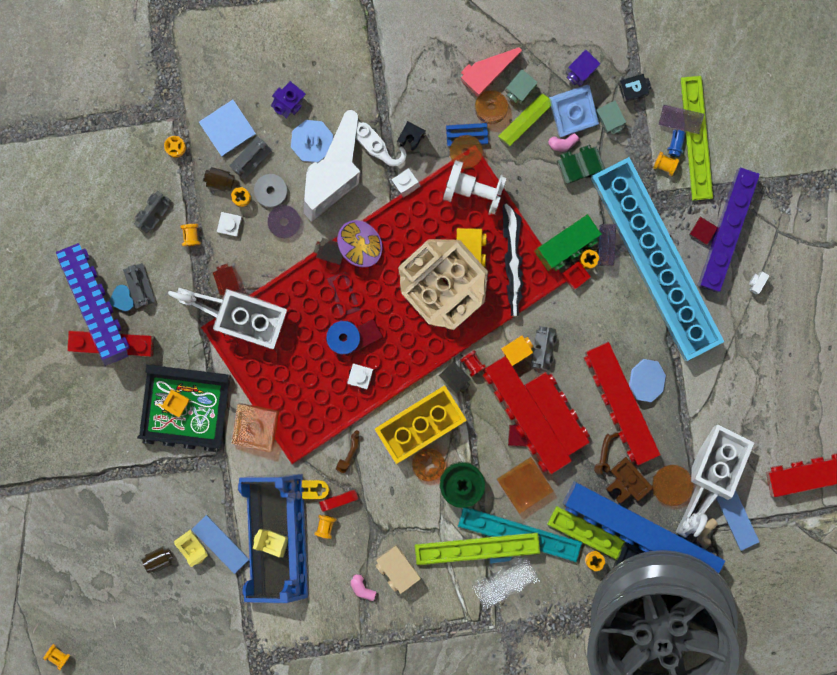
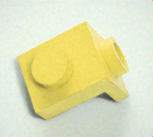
M191 529L174 541L175 546L187 559L190 567L200 564L207 557L205 547Z
M259 529L254 537L253 549L283 558L288 544V537L270 530Z

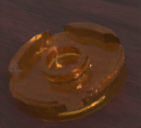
M678 465L663 466L656 472L652 480L653 494L660 502L670 506L681 505L691 496L694 486L689 472Z

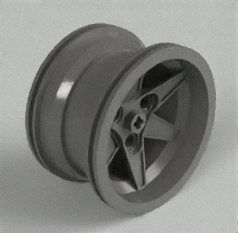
M659 550L644 552L619 563L599 584L592 602L591 630L587 647L590 675H737L739 668V643L737 638L738 616L735 599L722 576L707 563L691 555L676 551ZM662 594L680 596L683 599L668 610ZM643 597L645 615L620 610L626 603ZM705 608L713 618L719 635L689 628L690 622L699 611ZM680 621V622H682L683 624H682V625H675L674 622ZM645 630L647 633L640 634L638 631ZM609 633L632 636L636 644L621 658L613 649ZM682 651H696L711 655L700 665L685 671ZM669 654L674 655L673 657H666ZM658 657L661 665L670 674L652 673L641 670L639 667Z

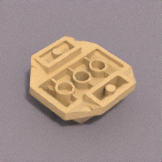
M429 239L398 267L401 293L430 325L447 327L454 330L485 302L488 271L460 240ZM443 278L448 280L449 285L443 282Z

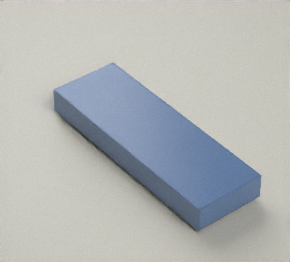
M736 490L733 497L729 500L718 495L716 500L740 551L759 543Z
M208 515L191 529L234 574L249 560L244 552Z

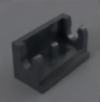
M407 121L397 140V146L404 147L408 140L411 143V151H414L421 139L425 138L426 130Z

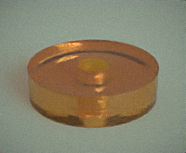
M490 90L478 96L475 102V113L482 122L496 124L506 117L508 102L503 94ZM493 105L495 108L491 110L488 106Z
M459 136L450 146L452 162L455 163V160L463 162V169L476 166L482 158V145L473 136ZM465 148L470 150V154L467 156L462 153V150Z

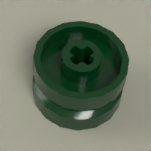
M459 461L450 464L444 469L440 477L439 487L447 503L454 507L467 508L473 506L481 499L485 490V481L483 474L475 465ZM465 481L466 486L460 488L458 482Z

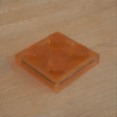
M238 403L231 444L272 452L279 411Z
M531 456L497 478V481L519 514L553 492V489Z

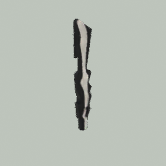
M503 204V238H508V252L504 255L506 275L509 280V285H506L507 296L511 307V316H519V302L523 297L520 291L523 286L521 279L523 273L520 269L523 258L517 254L522 218L510 206Z

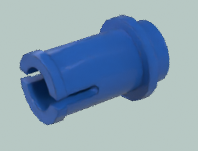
M673 130L671 144L667 148L669 151L668 155L680 157L683 154L682 147L686 132Z

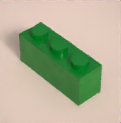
M587 214L538 247L534 252L547 271L552 268L556 271L565 265V259L568 257L574 259L582 253L581 248L586 245L590 248L599 242L597 237L601 235V232Z

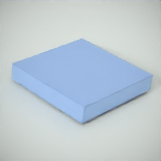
M589 85L549 97L560 137L599 125Z
M231 100L199 121L222 157L256 135L234 100Z

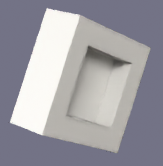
M409 168L392 179L403 197L420 187L419 182Z
M221 212L217 232L238 237L242 216Z
M759 272L758 275L754 274L749 282V285H751L749 291L759 294L769 275L764 272Z
M353 364L347 384L368 389L373 369Z

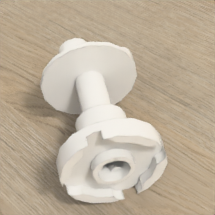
M455 160L443 200L451 202L454 192L470 197L472 193L493 200L488 214H495L500 200L497 194L501 195L506 178L503 175L500 176L497 188L475 182L476 177L460 173L463 162Z

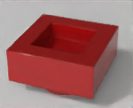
M576 261L561 273L573 290L591 278L579 261Z

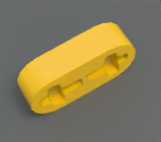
M302 480V487L308 488V491L302 492V499H323L328 495L329 485L325 481ZM318 484H322L326 491L322 492V495H318V492L311 491V488H316Z

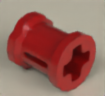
M475 350L460 359L471 372L469 374L471 377L486 367L476 356Z

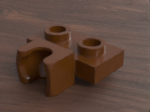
M626 456L610 469L616 478L606 486V490L610 492L615 488L620 489V495L616 498L619 504L631 494L639 501L653 489L652 485Z

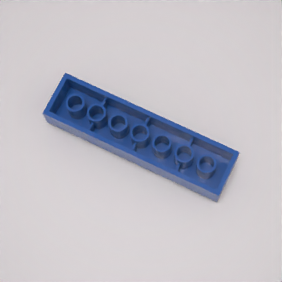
M575 481L572 483L563 501V504L566 505V511L576 516L579 513L585 515L583 519L595 526L597 523L602 524V529L612 535H615L616 532L621 534L620 538L631 545L634 542L640 544L638 548L645 552L666 550L685 553L707 563L718 573H720L725 563V560Z

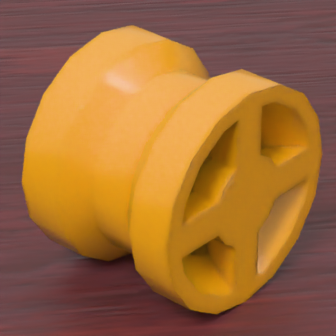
M170 136L164 143V149L171 157L177 158L185 153L186 144L179 136Z

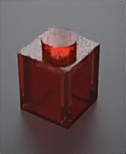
M228 264L216 267L217 271L212 272L220 296L225 295L226 289L235 292L241 291L233 266L229 267Z

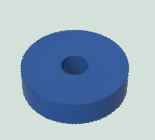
M348 321L334 323L327 332V343L336 353H351L359 345L360 333L357 327ZM341 334L347 335L346 341L342 342L340 340Z

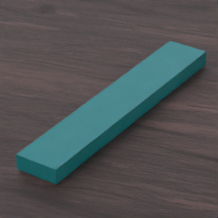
M468 507L463 508L458 527L491 537L538 533L541 552L577 562L582 546L580 541Z

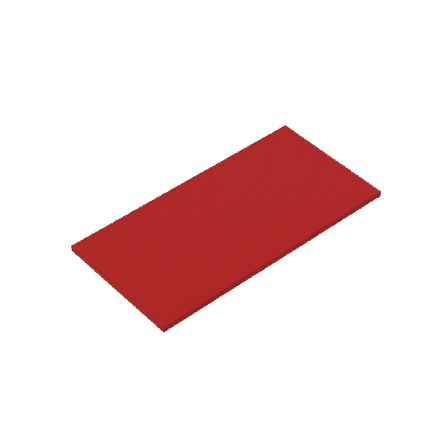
M476 145L419 182L420 187L407 196L403 197L400 194L361 220L371 225L377 231L382 242L381 256L372 266L358 267L348 262L339 250L336 237L249 295L287 309L274 349L214 330L216 317L201 327L291 464H294L514 317L511 316V307L508 302L506 285H509V280L506 275L504 255L508 252V238H503V204L510 206L522 218L517 254L523 258L520 265L523 273L521 276L523 286L520 291L523 297L519 302V313L566 282L559 270L555 271L552 268L547 271L534 252L542 244L504 188L501 195L497 194L500 200L495 214H488L493 200L472 193L470 197L454 192L451 202L443 200L455 160L463 162L460 173L476 177L475 182L497 188L499 180ZM457 228L482 229V234H486V246H482V254H486L484 268L488 271L485 302L454 330L428 324L401 293L398 267L429 239L457 240ZM443 278V282L449 285L448 280ZM373 319L382 335L381 339L348 356L334 352L327 343L329 328L339 321H348L358 327ZM353 364L373 369L368 389L347 384Z

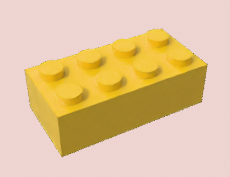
M444 385L374 429L397 464L467 420Z

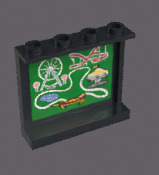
M146 364L145 373H147L140 432L137 439H142L144 444H154L155 441L163 442L162 446L175 447V443L183 444V448L194 450L196 446L204 447L203 451L216 452V448L220 449L222 447L230 374ZM171 389L190 399L180 417L161 408Z

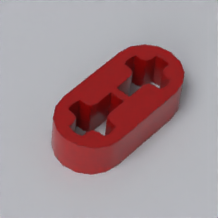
M356 489L318 503L321 511L324 512L359 498Z

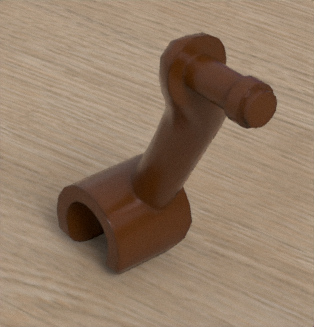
M355 430L351 435V448L346 459H340L335 468L341 473L347 471L358 448L360 433L358 430Z
M618 433L605 435L600 462L594 467L596 474H603L602 467L604 472H610V466L606 463L611 439L618 437Z

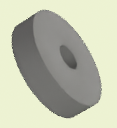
M266 174L261 176L255 183L254 195L263 206L276 207L286 199L287 186L278 175ZM269 187L274 188L275 191L273 194L267 193V189Z

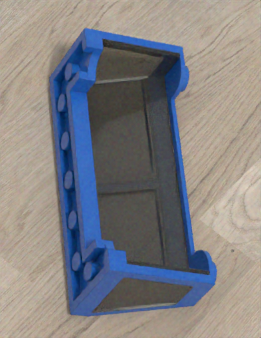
M303 474L239 478L238 491L242 497L247 498L250 580L245 583L242 589L244 602L290 603L308 598L304 499H302V492H304L302 487ZM259 529L270 530L288 537V544L283 558L253 549L254 537Z

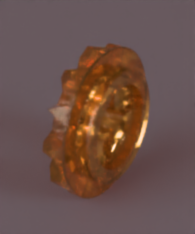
M425 448L414 456L412 468L419 479L434 481L444 472L445 460L437 450ZM430 456H432V464L438 467L430 468L426 474L425 466L420 461L427 462Z

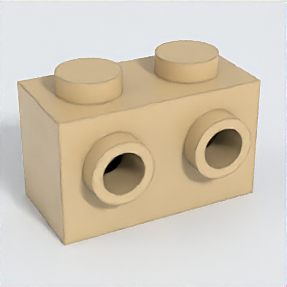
M397 544L376 559L378 563L375 565L382 575L386 573L390 579L388 584L394 592L398 590L401 594L421 579Z

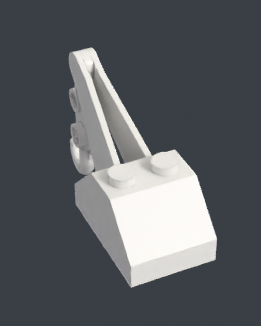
M348 110L344 113L324 160H321L318 164L314 162L307 169L304 214L311 222L358 185L360 170L352 163L355 138L370 155L383 160L389 166H399L406 160V151L403 147H400L401 157L399 159H392L388 154L384 141L368 124L360 123L357 113L353 110Z
M178 288L177 293L173 291L168 292L170 296L178 299L179 302L190 306L193 305L216 317L214 330L274 349L287 309L228 289H226L223 300L197 294L183 288ZM194 296L221 303L219 312L197 302Z
M718 424L713 427L699 449L692 466L691 482L697 484L676 530L677 534L685 538L691 533L695 537L699 536L708 520L707 515L704 513L718 495L727 500L733 497L754 442ZM703 489L709 490L696 511L692 514Z

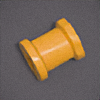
M660 151L653 169H661L668 172L669 176H672L679 159L676 158L674 160L663 155V152Z
M243 187L235 188L231 193L232 201L239 207H245L251 201L250 193ZM245 192L244 197L246 199L237 202L238 197L236 195Z
M198 224L180 225L183 230L184 242L182 246L200 245L197 235Z
M590 249L584 251L579 257V262L585 269L595 267L599 261L597 252ZM586 254L594 257L592 265L589 262H584Z
M319 514L318 528L314 535L331 539L333 523L337 519Z
M591 551L586 555L585 563L589 569L600 571L605 564V558L601 553ZM593 556H596L597 559L600 558L597 566L593 563L590 564Z
M53 644L43 657V660H49L58 666V670H61L71 655L63 653Z

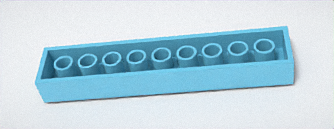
M630 157L593 175L591 180L684 361H688L723 343L724 340Z

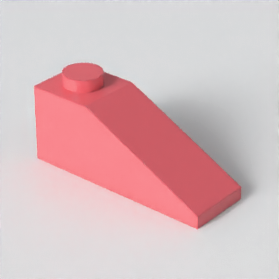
M518 47L475 62L472 66L468 64L461 72L463 75L461 81L479 97L521 54L522 50Z

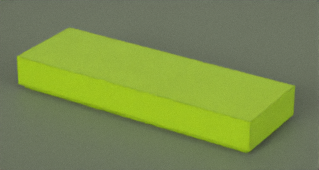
M541 93L498 135L501 141L511 146L551 107L549 97Z

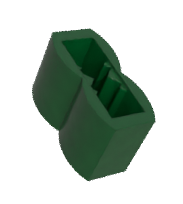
M591 145L579 148V153L572 155V152H567L560 155L557 165L565 185L605 170L597 146L592 148Z

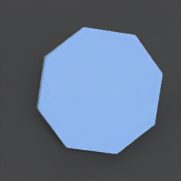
M305 120L292 131L291 148L302 161L319 162L326 156L333 141V134L322 121Z
M643 359L631 370L629 387L637 400L652 402L663 392L666 375L659 362Z

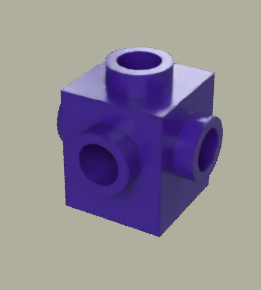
M289 81L283 89L279 87L272 95L274 100L271 107L274 108L277 114L287 119L291 114L295 115L301 109V103L306 93Z

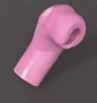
M572 133L566 139H558L556 136H553L549 139L548 144L554 151L567 152L580 139L575 133Z
M354 575L351 580V587L355 595L374 601L376 591L365 588L363 584L364 578L361 575Z

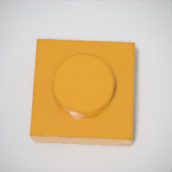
M171 389L161 408L180 417L190 399Z

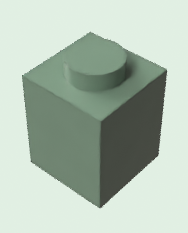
M521 69L507 86L505 91L508 94L506 96L514 103L517 101L522 103L538 82Z
M616 101L596 110L597 117L606 134L611 132L613 135L623 130L622 126L626 124V120Z

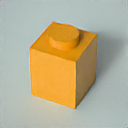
M521 335L502 347L501 351L513 366L532 354L533 351L531 349L534 346L528 337L524 338Z

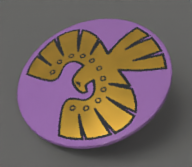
M352 220L340 228L337 237L338 247L348 262L358 267H369L379 260L382 253V242L377 231L371 225L360 220Z

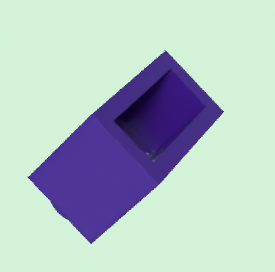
M585 49L567 68L566 74L568 76L566 78L574 86L577 84L581 87L598 69L601 63Z

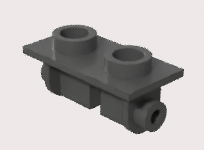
M257 136L230 164V167L245 180L272 149Z
M159 191L150 195L145 209L140 210L135 216L136 221L134 225L138 228L141 227V230L145 233H148L149 230L152 231L159 221L154 214L157 212L163 216L170 206L171 200L166 196L162 198L163 194Z
M143 263L131 265L123 269L135 308L154 303L155 299Z
M539 326V330H536L534 344L541 345V349L533 348L532 367L550 369L554 360L553 346L557 342L556 329Z

